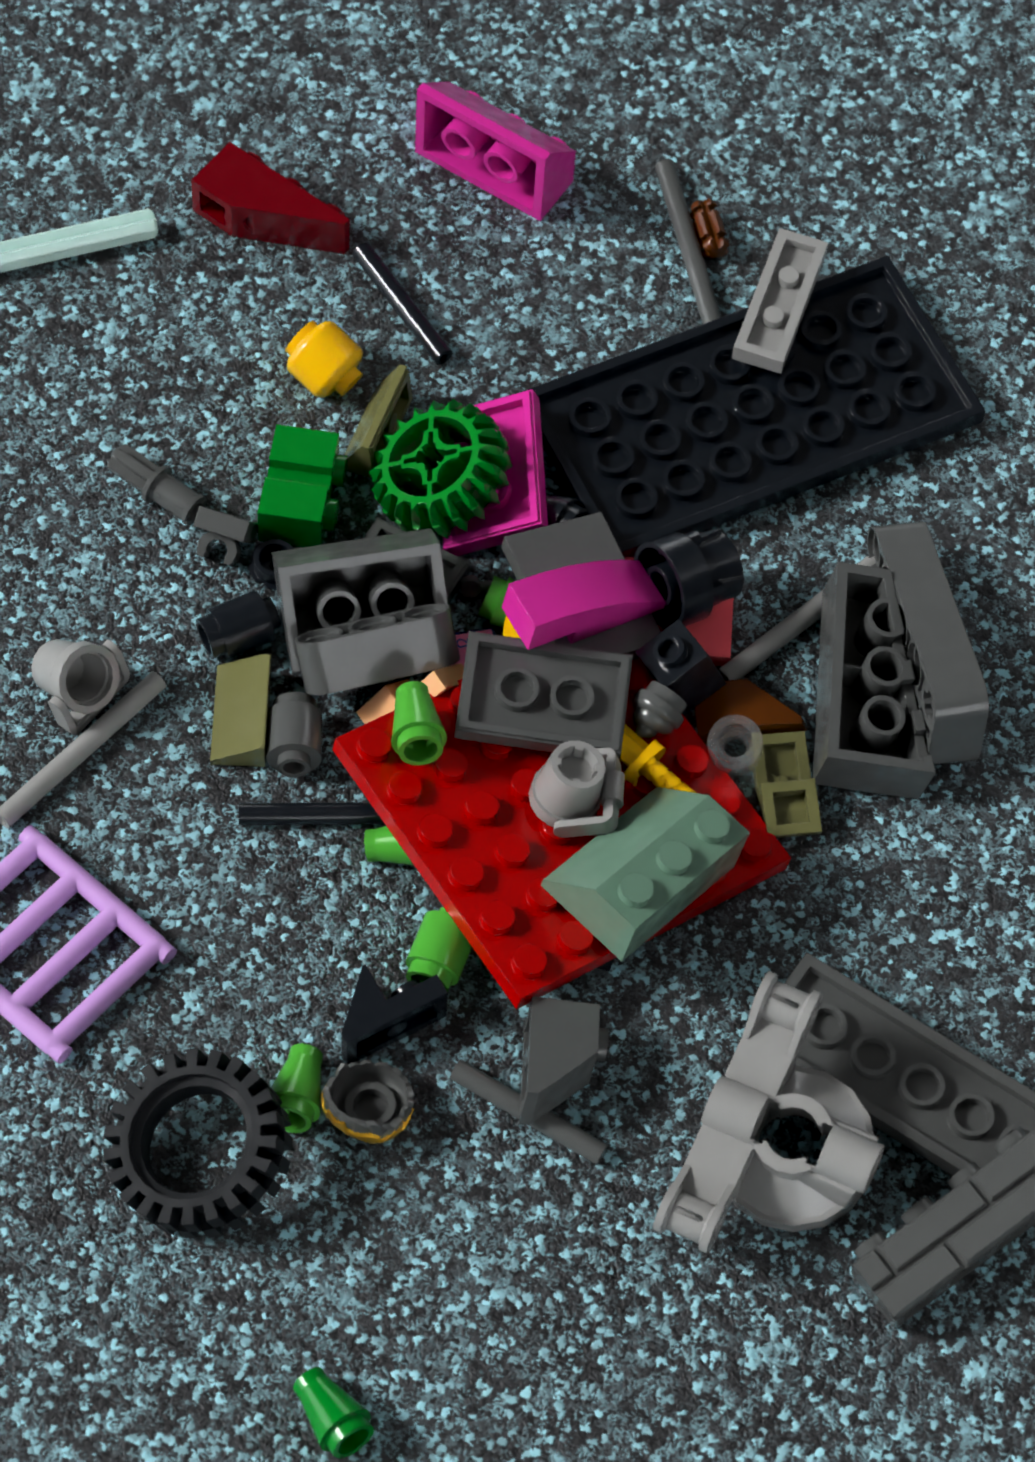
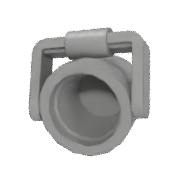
M109 639L102 645L88 641L51 640L38 649L31 665L32 677L36 685L53 696L48 701V705L57 724L72 735L79 734L125 686L130 677V671L121 650Z
M583 741L564 742L552 752L545 765L535 773L528 793L530 806L539 819L548 826L553 827V834L557 837L569 838L611 833L617 828L619 809L624 804L625 774L621 772V762L614 749L608 747L595 748ZM600 805H602L603 816H596Z

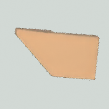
M462 663L434 670L421 682L428 687L429 694L436 697L459 685L458 680L462 679L464 666ZM409 679L385 685L356 711L362 722L366 724L394 711L396 689L401 684L409 682Z

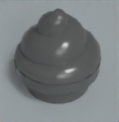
M651 681L646 689L639 688L632 699L634 709L632 718L636 726L635 733L643 738H653L657 733H671L673 729L679 728L684 721L681 714L687 707L686 702L674 691L657 681Z

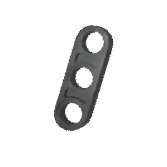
M443 603L417 606L303 633L295 638L305 692L308 695L332 694L451 666L460 660L450 606Z

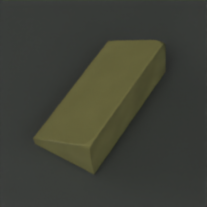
M400 364L374 390L344 454L348 456V472L372 478L369 471L378 466L375 463L374 452L386 448L382 435H394L397 432V419L403 420L413 399L407 366Z
M259 654L217 665L210 765L265 767L267 716L272 673L271 654Z

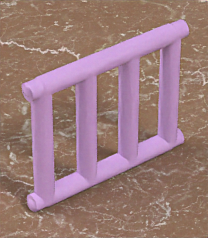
M29 825L19 835L18 840L21 843L0 862V892L37 858L60 878L0 933V963L77 892L100 911L13 994L0 984V1014L41 1051L49 1055L58 1064H61L70 1056L72 1048L69 1045L153 965L158 961L163 965L171 961L176 956L177 949L52 840L40 833L32 825ZM115 928L121 929L140 948L54 1029H51L30 1008Z

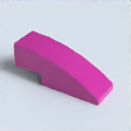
M618 559L569 565L509 583L501 608L527 650H530L564 636H567L571 644L664 609L666 602L639 560Z

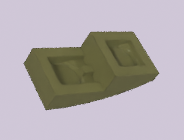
M805 731L751 735L748 744L760 815L766 824L767 832L775 835L776 838L821 834L822 826L815 778H811Z

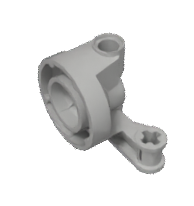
M771 971L766 973L754 997L743 1035L726 1073L718 1078L708 1098L701 1118L702 1126L687 1159L662 1199L653 1223L654 1231L658 1233H663L666 1230L698 1243L699 1251L708 1254L720 1233L732 1201L739 1210L762 1226L789 1232H799L826 1227L850 1212L861 1196L866 1193L885 1148V1145L878 1143V1137L873 1133L869 1113L853 1089L828 1072L796 1065L798 1053L820 1009L823 993L814 990L808 994L778 981V974ZM793 1115L805 1117L813 1122L821 1132L822 1138L824 1135L827 1136L816 1166L808 1164L805 1157L788 1159L779 1156L765 1140H763L762 1144L759 1143V1138L766 1124L778 1116L781 1119Z

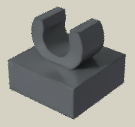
M199 506L193 524L194 527L210 531L199 539L197 555L208 558L212 545L216 541L221 540L227 547V554L223 564L230 566L236 565L241 556V547L238 541L254 544L258 533V523L203 506Z

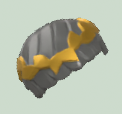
M369 1059L362 1060L360 1063L351 1062L347 1064L342 1062L336 1069L335 1076L329 1078L321 1092V1105L325 1116L344 1134L369 1144L384 1143L393 1139L409 1123L414 1111V1092L410 1082L402 1074L401 1070L397 1067H391L387 1062H377L374 1064Z

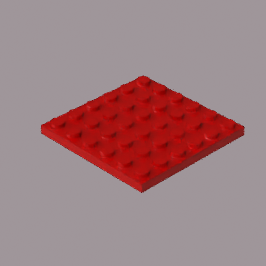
M640 658L632 660L625 724L634 732L636 726L632 718L634 712L632 699L639 688L646 689L651 681H656ZM462 679L458 680L459 685L436 697L430 694L447 734V741L443 747V752L434 762L417 766L407 764L400 759L391 745L394 711L335 738L332 750L517 1010L530 1003L533 996L542 997L617 958L541 886L543 879L597 835L569 838L557 837L553 834V827L548 826L539 819L531 808L528 795L535 773L545 765L552 752L454 738ZM681 714L684 718L683 723L679 728L673 729L671 733H657L653 738H641L648 745L655 739L666 748V751L659 761L668 768V771H672L681 779V782H685L696 793L710 795L746 828L750 834L735 866L647 941L784 871L791 860L790 855L775 835L767 832L765 822L683 714ZM620 760L621 772L624 773L628 766ZM641 775L637 785L634 787L625 779L624 804L619 809L618 818L656 788L652 781H648ZM600 805L596 816H603L602 805Z

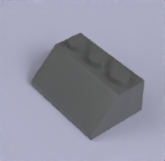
M431 528L272 552L278 602L292 672L301 671L295 638L303 633L427 604L443 603L448 605L440 542Z

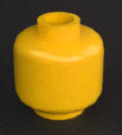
M314 320L310 321L293 337L285 348V351L290 355L287 361V370L317 398L327 397L334 391L344 396L363 375L357 369L363 356L362 348L333 321H324L320 324H317Z

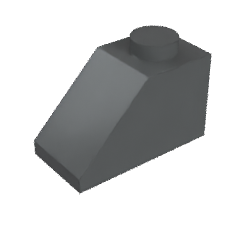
M532 997L523 1028L519 1124L531 1125L584 1088L590 1082L595 1062H605L609 1030L608 1028L599 1027L600 1004Z

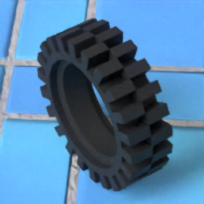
M198 1048L186 1049V1059L181 1060L174 1052L162 1056L165 1064L164 1068L158 1070L149 1063L140 1070L147 1079L145 1082L137 1086L130 1079L122 1090L130 1096L126 1105L116 1100L112 1105L110 1113L118 1121L117 1125H105L103 1137L112 1143V1148L103 1149L104 1162L113 1168V1171L107 1174L112 1185L121 1191L119 1196L125 1203L162 1231L172 1235L175 1234V1231H178L185 1238L198 1239L199 1231H203L210 1238L221 1236V1226L225 1224L235 1231L246 1225L241 1216L249 1210L257 1217L266 1209L259 1202L265 1192L275 1198L281 1188L274 1180L277 1172L285 1175L288 1173L290 1162L283 1156L284 1150H293V1137L285 1131V1127L291 1126L288 1113L280 1107V1104L283 1102L268 1083L245 1062L235 1056L230 1060L222 1051L210 1049L209 1056H206ZM215 1094L235 1102L242 1111L246 1122L247 1134L244 1153L235 1170L218 1185L198 1193H179L163 1187L155 1177L150 1160V1146L153 1133L161 1118L176 1104L197 1095Z

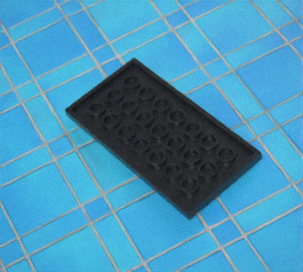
M888 255L815 283L781 374L732 359L733 347L749 307L531 388L540 399L542 443L572 498L579 500L580 506L588 510V515L602 512L624 558L634 557L637 548L645 542L675 532L683 534L692 531L702 532L983 422L986 412Z

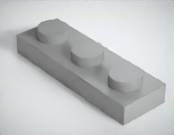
M779 228L734 344L732 359L779 374L782 373L824 262L828 242Z

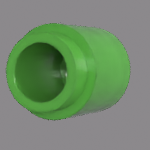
M444 907L425 913L406 958V966L408 967L406 979L408 981L418 979L423 982L437 975L448 992L450 986L458 983L472 946Z

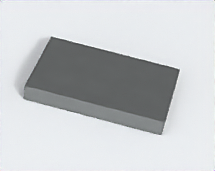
M602 512L505 536L501 546L517 581L569 565L603 560H625ZM651 613L572 644L567 636L549 643L633 655L632 660L639 659L636 651L661 633Z
M469 631L454 738L545 752H553L560 744L567 741H583L595 748L608 747L614 749L620 760L633 655L554 643H546L527 650L520 638Z

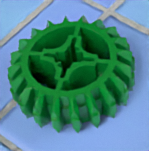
M452 399L446 407L433 400L428 412L414 407L413 418L408 422L397 419V432L394 435H382L386 448L374 452L375 463L378 466L369 471L372 482L375 484L371 490L374 493L375 499L383 507V513L390 521H395L406 532L431 528L434 533L437 532L448 539L454 526L468 532V521L476 516L486 520L484 507L488 503L500 504L496 489L509 486L507 475L504 472L512 467L510 456L507 454V451L510 449L507 445V439L499 431V426L496 422L471 403L464 406L455 399ZM464 442V443H470V444H472V445H471V446H466V447H461V445H460L459 443H458V444H454V443ZM420 490L422 494H427V496L410 495V492Z

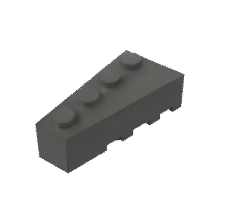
M837 562L823 589L812 778H815L816 785L919 800L936 772L932 755H928L923 735L926 727L922 709L918 710L912 685L915 677L911 660L906 658L902 640L905 632L890 569Z

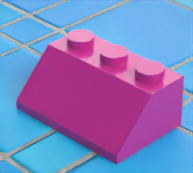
M450 81L426 82L418 87L415 152L541 222L573 182L576 151L568 147L561 139L544 134L526 124L519 116L502 111L484 101L477 93L469 90L466 91Z

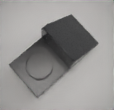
M364 965L361 969L341 1034V1057L343 1061L347 1064L357 1062L446 1017L448 992L439 977L435 975L423 982L418 979L408 981L399 986L392 993L391 997L386 999L369 969Z

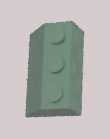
M656 787L618 818L617 828L613 832L597 835L543 879L541 886L622 962L735 866L750 832L710 795Z

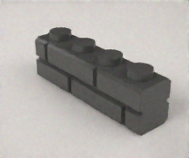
M1021 1127L1009 1133L995 1145L994 1150L998 1154L997 1157L981 1169L976 1162L968 1164L947 1182L952 1189L935 1203L932 1202L929 1196L919 1200L901 1216L905 1223L903 1227L888 1238L882 1231H879L864 1241L854 1251L858 1257V1260L852 1264L854 1278L894 1329L1035 1225V1128L1027 1134Z

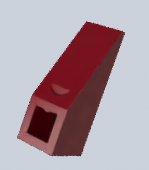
M231 142L191 180L193 211L232 237L346 254L350 250V219L337 206L331 203L325 204L308 193L297 180L290 177L285 178L268 167L257 154L245 152Z

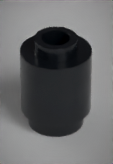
M254 590L206 609V615L196 619V626L201 642L209 657L215 659L223 656L225 659H229L274 641V629L280 627L281 622L271 598L266 597L262 599L259 593Z

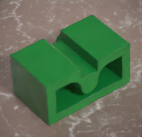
M276 424L269 457V470L264 480L258 508L259 541L280 539L288 542L291 546L303 548L323 545L325 530L335 531L339 500L332 499L334 486H344L348 456L339 454V433Z

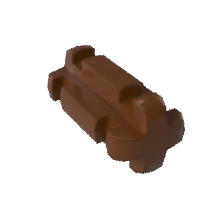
M710 198L704 201H695L691 205L690 212L691 219L695 220L693 225L699 245L702 249H705L702 251L703 257L707 260L725 257L728 254L730 244L729 240L724 238L726 230L720 212L714 209L718 205Z

